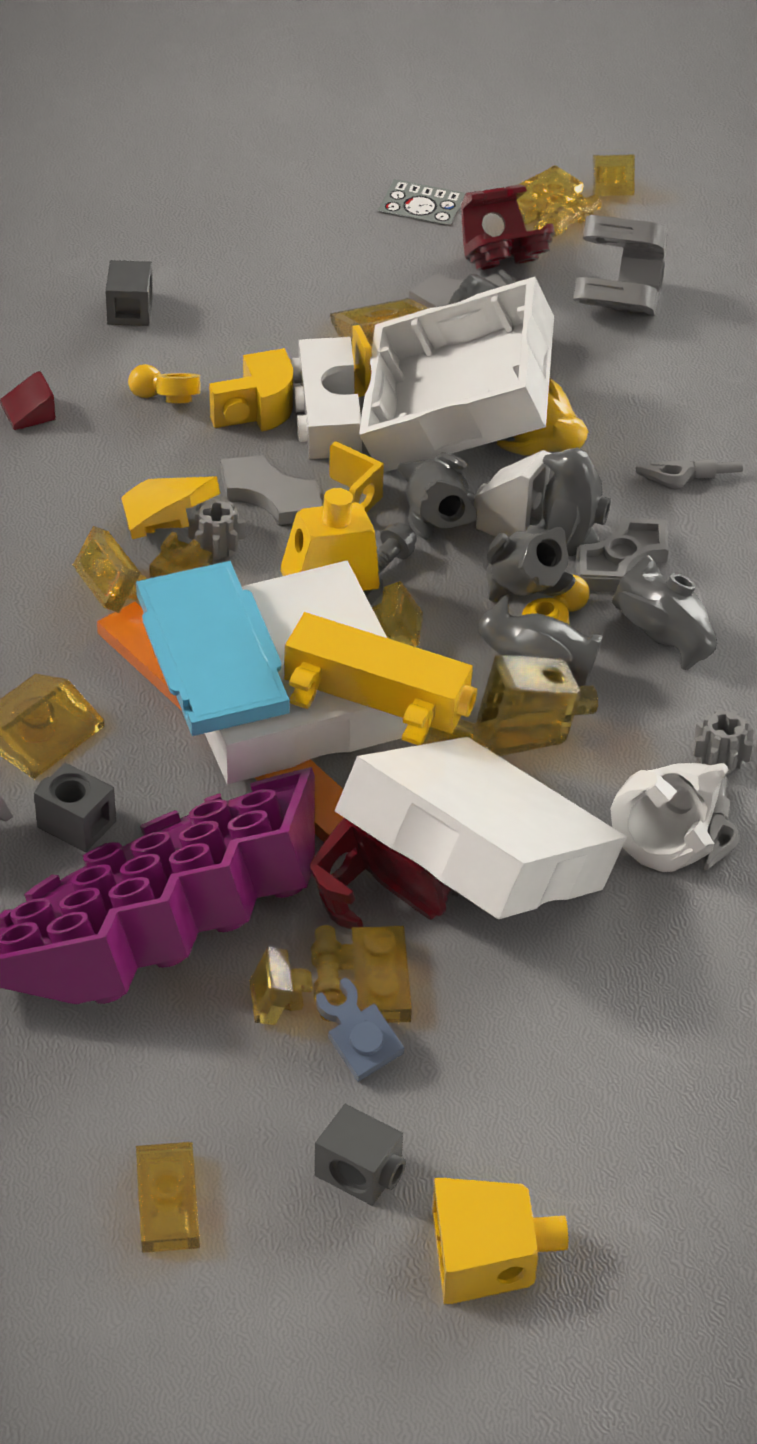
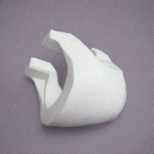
M677 763L648 771L640 770L631 775L616 794L610 808L612 828L627 836L623 849L641 865L661 872H674L710 854L713 850L714 842L707 830L716 805L721 782L729 770L727 765L723 763L715 765Z

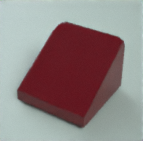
M41 371L29 376L0 399V404L14 430L56 420L54 395Z

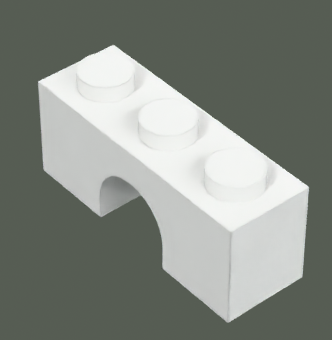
M351 337L299 340V357L291 358V363L293 366V384L301 383V386H294L296 413L304 412V415L297 416L299 442H307L309 460L330 458V445L335 441L362 453V439L359 436L361 413L358 394H354V360Z

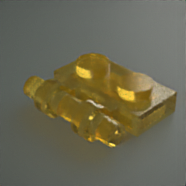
M556 165L519 183L526 186L527 190L517 200L525 226L537 220L539 223L533 227V230L542 229L549 223H553L555 230L553 237L564 233L568 225L574 222H585L586 216L593 215V212L602 207L599 196L593 194L587 198L582 195L583 182ZM560 207H564V208H565V209L562 210V211L557 210V209L560 208Z
M323 925L315 930V942L311 945L310 949L311 962L317 968L318 979L313 984L315 1003L316 995L322 992L330 1004L335 1006L342 1005L347 998L340 989V980L342 979L339 978L338 970H353L354 981L351 982L357 989V1006L360 1011L375 1003L387 1023L411 1022L412 1005L404 926L353 927L351 931V944H341L337 941L336 931L332 926ZM320 1014V1017H321L322 1020L327 1021V1022H332V1021H329V1020L325 1019V1018Z

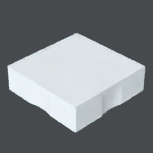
M536 277L485 291L454 304L429 308L375 325L372 357L370 358L371 380L364 397L359 436L371 457L384 463V472L397 469L400 463L430 460L442 452L452 454L546 427L554 315Z
M347 560L241 586L243 590H249L253 594L282 662V668L278 674L289 698L295 687L289 686V681L284 679V647L304 612L387 638ZM317 690L315 698L308 709L290 704L289 714L205 733V736L228 785L292 768L322 755L352 752L401 739L408 724L403 723V718Z
M469 737L357 756L335 808V812L391 849L418 863L439 881L498 920L537 909L548 901L569 900L603 890L627 836Z

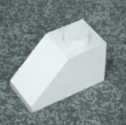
M542 450L500 469L488 484L483 483L479 487L474 501V508L477 509L476 529L495 537L499 533H505L509 537L515 532H526L530 525L538 527L544 525L543 501L546 485L549 482L550 468L543 463V458L551 453Z

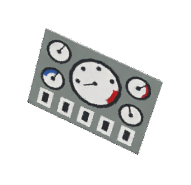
M394 179L378 211L451 225L466 193Z

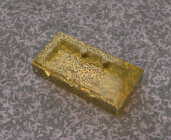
M192 1142L136 1146L142 1253L200 1248Z

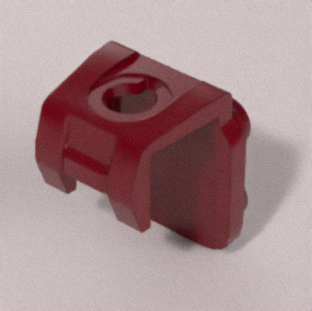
M518 184L506 186V188L501 187L467 192L464 195L461 204L463 248L465 258L470 259L471 263H475L476 270L498 267L501 260L514 257L515 264L529 263L538 260V254L550 251L549 243L552 242V237L555 235L553 223L545 225L542 229L526 231L517 202L527 192L526 186ZM487 214H496L503 220L504 229L499 236L492 237L484 231L482 221Z
M346 818L335 827L310 863L322 904L330 918L339 926L358 932L364 928L362 919L348 907V904L351 905L356 900L353 891L347 885L365 869L382 886L426 918L432 920L435 916H441L446 911V903L448 902L446 895L451 891L450 887L439 881L418 863L391 849ZM348 852L339 869L330 874L334 862L342 854Z

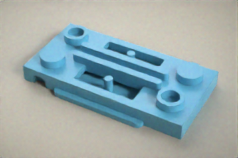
M231 561L136 581L137 597L144 613L142 615V622L171 694L176 695L192 736L290 713V699L278 674L282 668V662L252 592L242 589Z

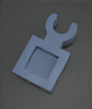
M343 978L340 980V989L347 1000L342 1005L335 1006L330 1004L321 992L316 995V1006L319 1013L325 1019L337 1022L338 1026L328 1031V1038L357 1082L404 1054V1046L375 1003L360 1011L357 1006L358 993L355 985L349 979Z

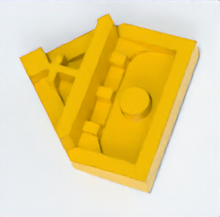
M217 476L147 479L129 490L121 497L131 538L145 537L147 533H154L157 528L189 527L186 508L194 507L221 494Z

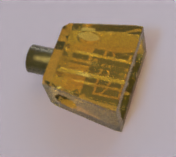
M495 655L475 724L486 749L498 756L559 745L567 740L574 716L596 713L598 709V694L593 685L578 686L567 663L561 659Z

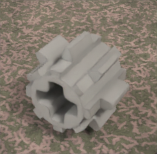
M213 498V501L200 503L199 507L195 508V519L188 520V539L195 540V550L197 552L200 551V555L204 558L209 556L213 560H220V558L225 556L231 557L234 555V551H238V540L245 539V520L238 519V508L234 507V504L230 501L226 503L220 501V499Z
M718 709L712 713V716L707 715L704 722H697L694 734V757H699L700 764L715 765L723 763L727 765L729 770L726 775L732 774L736 767L740 769L743 761L750 762L754 746L752 743L754 728L748 726L747 719H742L737 711L727 712Z

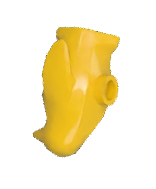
M550 378L546 427L513 436L515 438L514 441L498 440L497 445L504 450L524 456H531L542 450L562 452L570 448H581L587 439L589 431L582 419L576 417L571 408L570 401L561 386Z

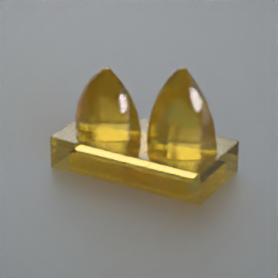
M93 526L72 564L103 608L120 613L126 600L139 601L136 581L147 578L141 574L109 531Z

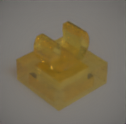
M593 155V195H635V155Z
M171 532L161 544V552L149 565L150 578L213 565V553L201 549L199 542L194 539L189 544L177 540V533Z
M401 581L384 586L382 603L373 606L372 609L387 638L393 637L395 641L414 647L418 646L423 611Z
M267 947L249 980L255 1023L275 1025L284 1009L289 1011L302 1010L304 1007L302 992L311 993L313 991L311 972L302 968L290 969L288 950Z

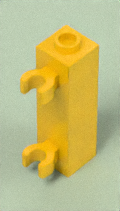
M307 612L303 613L284 647V679L289 681V686L295 687L289 698L290 704L308 709L318 690L403 718V723L408 725L402 735V740L415 745L423 744L430 727L452 734L460 717H469L476 701L477 688L471 687L473 665Z

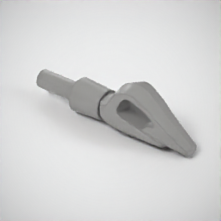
M714 459L693 462L673 460L654 462L650 465H637L636 472L638 475L663 486L677 490L683 488L688 481L693 479L715 478L716 474L743 472V462L715 463Z
M726 776L721 782L716 805L708 826V833L714 842V847L710 854L706 855L705 871H708L722 858L732 852L740 839L736 826L728 821L730 800L726 797ZM721 838L729 841L723 847L719 846L720 842L718 840Z

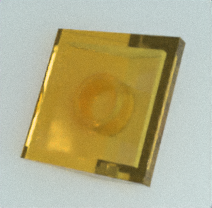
M410 298L330 313V318L339 337H351V345L352 327L355 325H360L369 344H372L376 324L429 308Z
M35 673L0 699V756L31 778L36 779L105 727L104 719L68 679Z

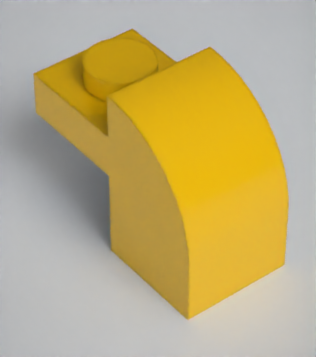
M285 348L243 355V378L209 383L210 418L214 428L257 421L261 432L281 425L289 418L293 410V366Z

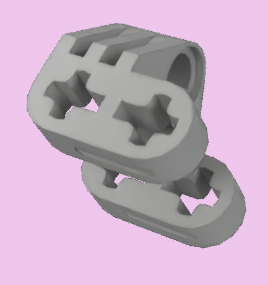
M599 215L586 216L583 239L596 244L623 247L618 281L579 277L576 279L573 300L581 304L613 308L617 311L629 310L633 313L644 312L648 315H655L664 277L667 228L661 224L648 221Z

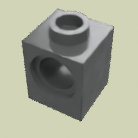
M110 260L105 290L107 325L149 326L153 301L152 261Z
M66 762L53 775L44 778L34 792L37 828L85 853L116 822L114 787Z
M344 1104L315 1142L314 1176L373 1206L385 1188L389 1190L395 1188L404 1173L406 1159L402 1158L403 1132Z

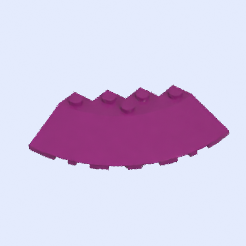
M312 767L250 783L251 793L227 801L222 800L220 793L204 799L205 803L196 806L189 812V815L180 818L176 810L140 825L144 836L123 847L119 842L104 843L82 855L85 866L65 876L61 880L59 875L52 874L24 894L27 902L14 909L4 910L0 914V988L75 1005L95 1001L98 1004H107L127 994L138 968L155 964L158 967L166 968L188 958L199 932L216 929L218 932H229L249 922L257 898L269 895L285 898L299 893L303 888H307L312 874L310 863L315 857V775Z

